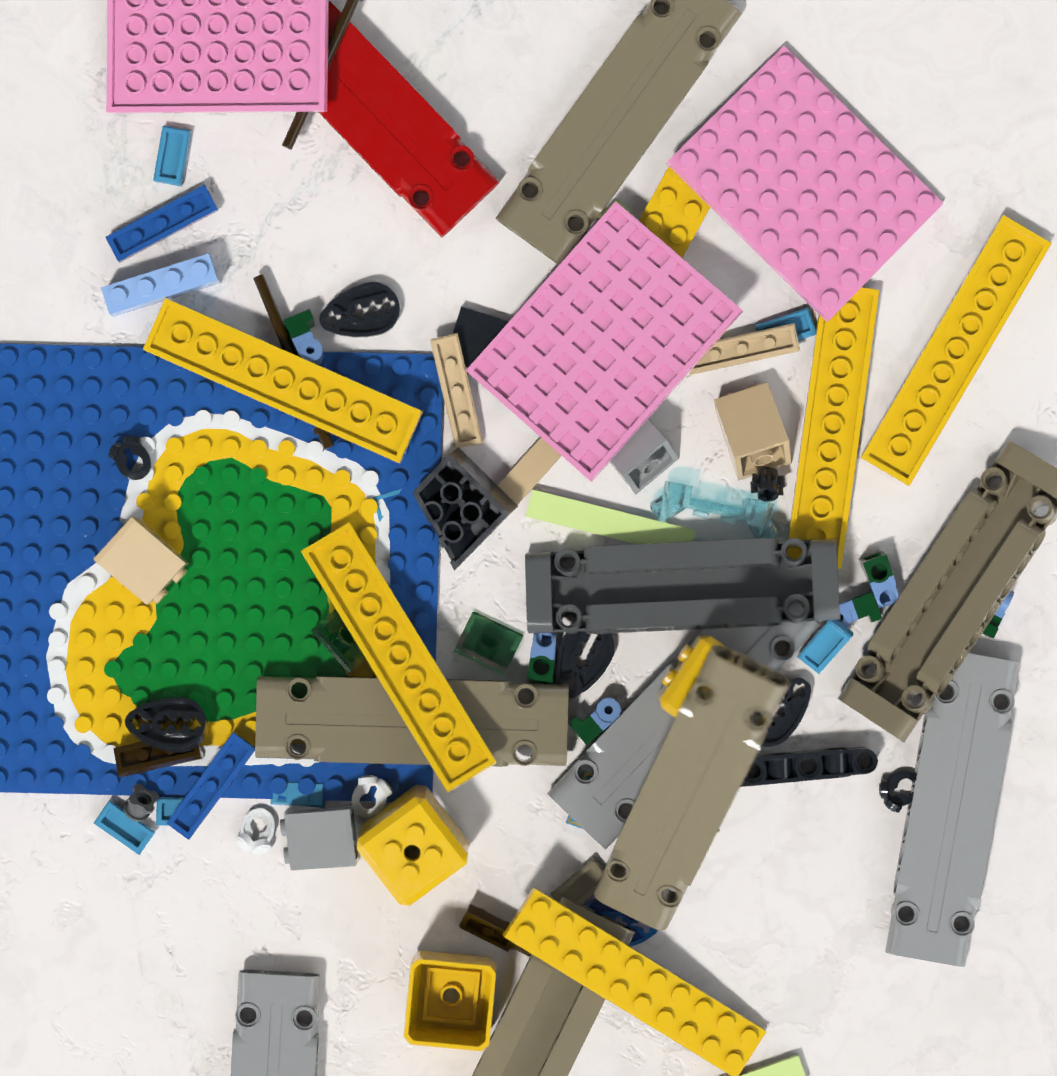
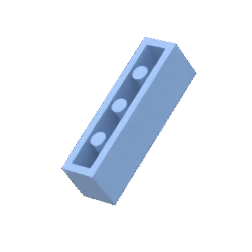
M208 253L101 287L109 315L115 317L163 302L165 298L172 299L221 282L213 257Z

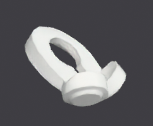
M374 775L361 776L358 778V785L352 795L354 811L362 817L377 815L385 806L387 797L392 794V789L385 780L378 779ZM371 786H376L377 791L374 795L376 798L375 806L371 809L363 808L360 804L361 796L367 794Z
M264 808L253 809L247 813L242 821L240 834L235 838L241 849L247 852L252 850L254 854H265L271 850L270 841L275 831V822L272 814ZM255 818H262L266 821L267 828L264 832L260 833L258 840L253 842L251 839L253 834L250 826L251 822Z

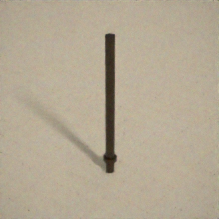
M363 0L346 1L328 41V69L359 1L362 2ZM296 112L281 146L289 150L293 149L309 112Z
M264 275L254 277L253 280L282 350L297 356ZM315 426V429H313L314 434L319 436L324 450L335 446L330 433Z

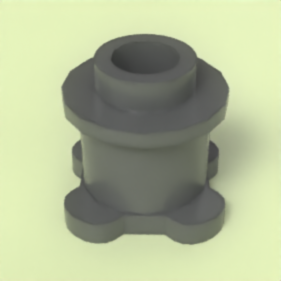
M135 784L132 789L133 795L129 796L125 801L123 810L131 820L142 822L147 820L150 813L154 811V802L158 801L159 795L156 791L144 788L142 784Z

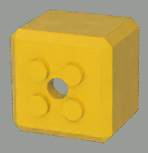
M708 634L697 636L691 646L686 644L677 657L680 662L676 668L672 669L670 667L661 680L664 685L657 694L659 704L662 709L675 718L687 694L690 693L712 646H724ZM702 685L703 688H705V689H707V690H711L710 687H708V686H706V685Z
M416 784L382 809L380 813L360 826L357 850L399 905L410 906L467 864L468 840L428 787ZM409 845H416L421 853L419 857L409 859L405 856L404 849Z
M421 950L413 956L410 965L404 1038L410 1045L483 1051L489 1046L497 967L491 957ZM448 988L456 989L460 995L458 1001L454 1003L447 1002L443 997L444 991Z

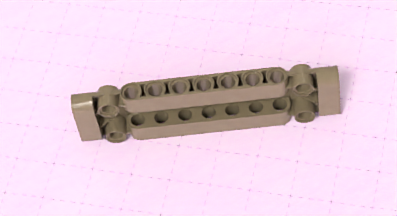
M651 0L644 12L636 17L528 169L529 172L519 183L495 219L560 265L575 248L595 219L597 220L598 216L614 197L709 64L708 61L717 51V48L742 13L726 0ZM658 2H663L668 6L669 12L659 15L654 11L653 6ZM703 35H709L714 39L715 44L710 48H705L700 44L699 38ZM525 185H534L538 189V194L534 198H526L522 194V189ZM578 217L583 221L584 226L580 231L570 230L567 223L571 218Z
M1008 440L992 467L982 473L981 483L978 488H973L966 495L868 645V654L858 660L856 672L837 698L838 700L902 742L906 741L922 715L931 709L932 700L936 694L939 695L945 690L1042 544L1046 535V528L1056 521L1057 468ZM996 477L1002 478V482L998 487L990 488L992 479ZM1049 506V511L1045 516H1036L1039 507ZM876 664V673L867 677V667ZM917 694H922V703L919 706L913 707L911 704L912 698Z
M712 646L614 845V851L594 890V896L598 901L654 929L666 930L767 734V728L789 686V681L784 675L725 646ZM702 685H706V686L710 687L711 690H707V689L703 688ZM755 711L762 712L765 716L758 715Z
M258 676L255 735L256 758L314 759L316 762L430 765L377 677L316 676V678ZM446 679L494 757L496 764L493 767H505L508 765H567L569 684ZM302 682L307 686L308 692L305 697L300 698L294 695L293 685L295 683ZM529 688L533 691L534 699L530 703L525 704L519 701L518 693L521 689ZM294 739H301L305 742L306 751L304 753L297 754L292 750L291 743ZM519 746H530L533 751L532 756L526 760L520 759L516 755V750Z
M562 896L559 903L627 945L630 944L635 934L632 928L583 904H574L577 901ZM531 954L490 1037L489 1046L485 1048L472 1076H568L605 998Z

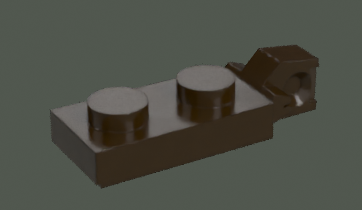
M472 904L469 905L459 924V928L507 952L512 949L528 957L531 956V953L503 936L510 922L502 920L482 908Z

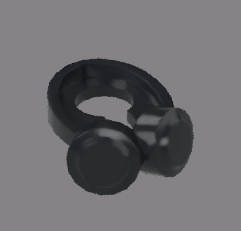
M129 435L124 437L122 442L117 441L111 446L108 457L115 460L121 474L131 480H140L148 475L151 469V459L148 451L142 445V438ZM126 448H130L133 455H137L142 459L143 466L139 471L132 472L128 469V458L124 453Z
M903 770L892 774L886 780L881 779L879 795L881 799H884L883 803L889 810L899 813L903 806L912 803L913 792L907 795L900 793L895 797L890 796V792L898 788V783L902 779H909L913 782V779L917 777L916 773Z

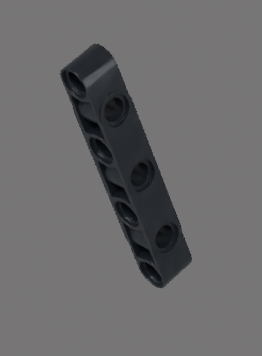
M838 747L756 755L752 763L759 766V773L754 778L745 776L740 787L868 774L876 769L878 759L877 755L866 747ZM862 753H868L871 758L870 764L867 767L860 768L857 765L858 756ZM806 758H812L815 762L814 769L809 773L802 772L800 768L801 762Z

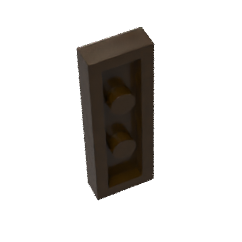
M142 742L113 748L117 773L120 778L203 759L200 745L191 751L183 753L163 751Z

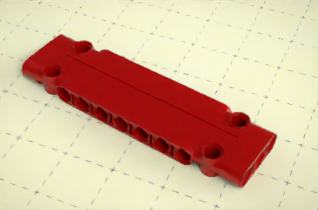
M328 0V41L341 15V12L330 0ZM349 22L328 69L327 112L318 113L399 197L402 196L412 209L443 238L500 181L473 154L472 150L461 141L460 136L361 32ZM459 153H466L470 157L469 163L464 167L457 166L454 163V158ZM416 193H427L429 195L428 203L424 206L416 205L413 201Z

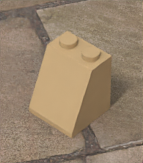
M768 382L752 384L745 390L735 393L727 392L714 399L716 414L738 481L752 477L753 473H757L763 467L777 469L792 464L789 439Z
M131 517L93 559L147 605H150L153 601L158 604L168 593L165 588L172 581L175 583L179 582L187 573L185 566L188 564L180 554L139 517Z

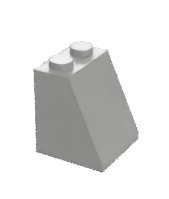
M647 419L609 463L631 490L637 494L679 458L666 438Z
M352 804L290 811L284 814V819H280L281 835L287 836L288 847H283L285 864H290L291 871L357 866L359 852L357 850V834Z

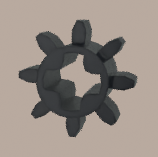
M763 467L757 473L752 474V481L750 482L751 493H757L758 499L764 502L774 501L779 495L783 496L785 476H778V471L775 468Z

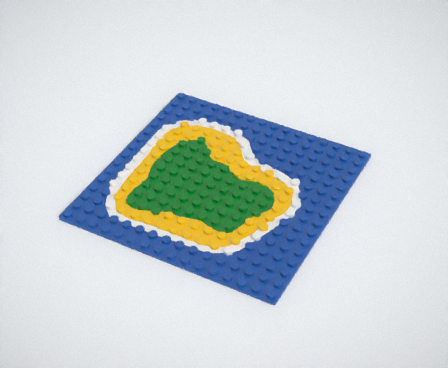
M0 343V792L133 795L132 789L134 785L142 784L144 788L156 791L159 796L186 797L233 732L255 747L258 676L316 678V676L377 677L301 553L303 549L349 522L436 663L439 537L432 524L427 521L413 494V491L441 463L443 393L433 354L323 352L324 358L319 366L423 411L401 463H397L330 433V436L335 446L324 450L319 436L314 434V425L143 350V347ZM129 435L142 438V445L148 451L151 459V469L148 475L140 480H131L125 477L117 468L115 460L108 457L111 446L117 441L122 442V439ZM126 448L124 453L128 458V469L132 472L139 471L143 466L142 459L137 455H133L130 448ZM402 489L397 495L378 500L383 516L379 522L377 515L378 504L372 497ZM131 517H139L188 562L185 566L187 573L179 582L175 583L172 581L165 588L168 593L158 604L154 601L150 605L145 604L93 560ZM297 682L293 685L295 696L302 698L307 695L308 689L304 683ZM176 697L192 699L201 706L208 720V732L200 744L203 759L119 777L113 748L141 742L130 734L125 726V718L129 712L155 700ZM138 718V722L133 724L136 729H139L140 724H145L142 718ZM166 719L164 724H160L164 730H167L169 725H174L178 731L181 730L182 726H189L191 730L201 726L197 720H194L192 725H187L183 719L180 720L179 724H172L169 719ZM294 739L291 743V748L295 753L302 754L306 751V744L301 739ZM254 752L221 798L273 799V793L282 794L286 790V782H299L298 790L304 795H309L314 791V783H324V801H352L354 789L358 785V778L374 775L378 779L385 780L391 787L392 794L387 797L386 802H393L416 784L427 786L433 794V768L431 765L340 763L316 762L314 759L256 758ZM371 786L369 792L361 796L360 801L376 802L374 797L377 791L376 786ZM278 795V799L286 800V797Z

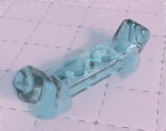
M665 481L663 494L650 503L652 512L658 521L662 523L667 522L685 509L693 510V516L709 519L710 514L720 515V521L736 524L737 519L743 520L756 539L774 538L779 534L780 530L772 518L774 503L746 498L745 508H739L691 498L693 486Z

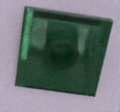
M336 609L311 630L348 673L365 659Z
M473 611L453 652L505 676L523 634Z

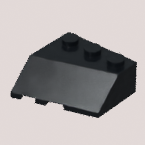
M459 447L449 453L413 491L427 521L435 529L441 547L445 548L451 559L450 564L454 571L518 507Z

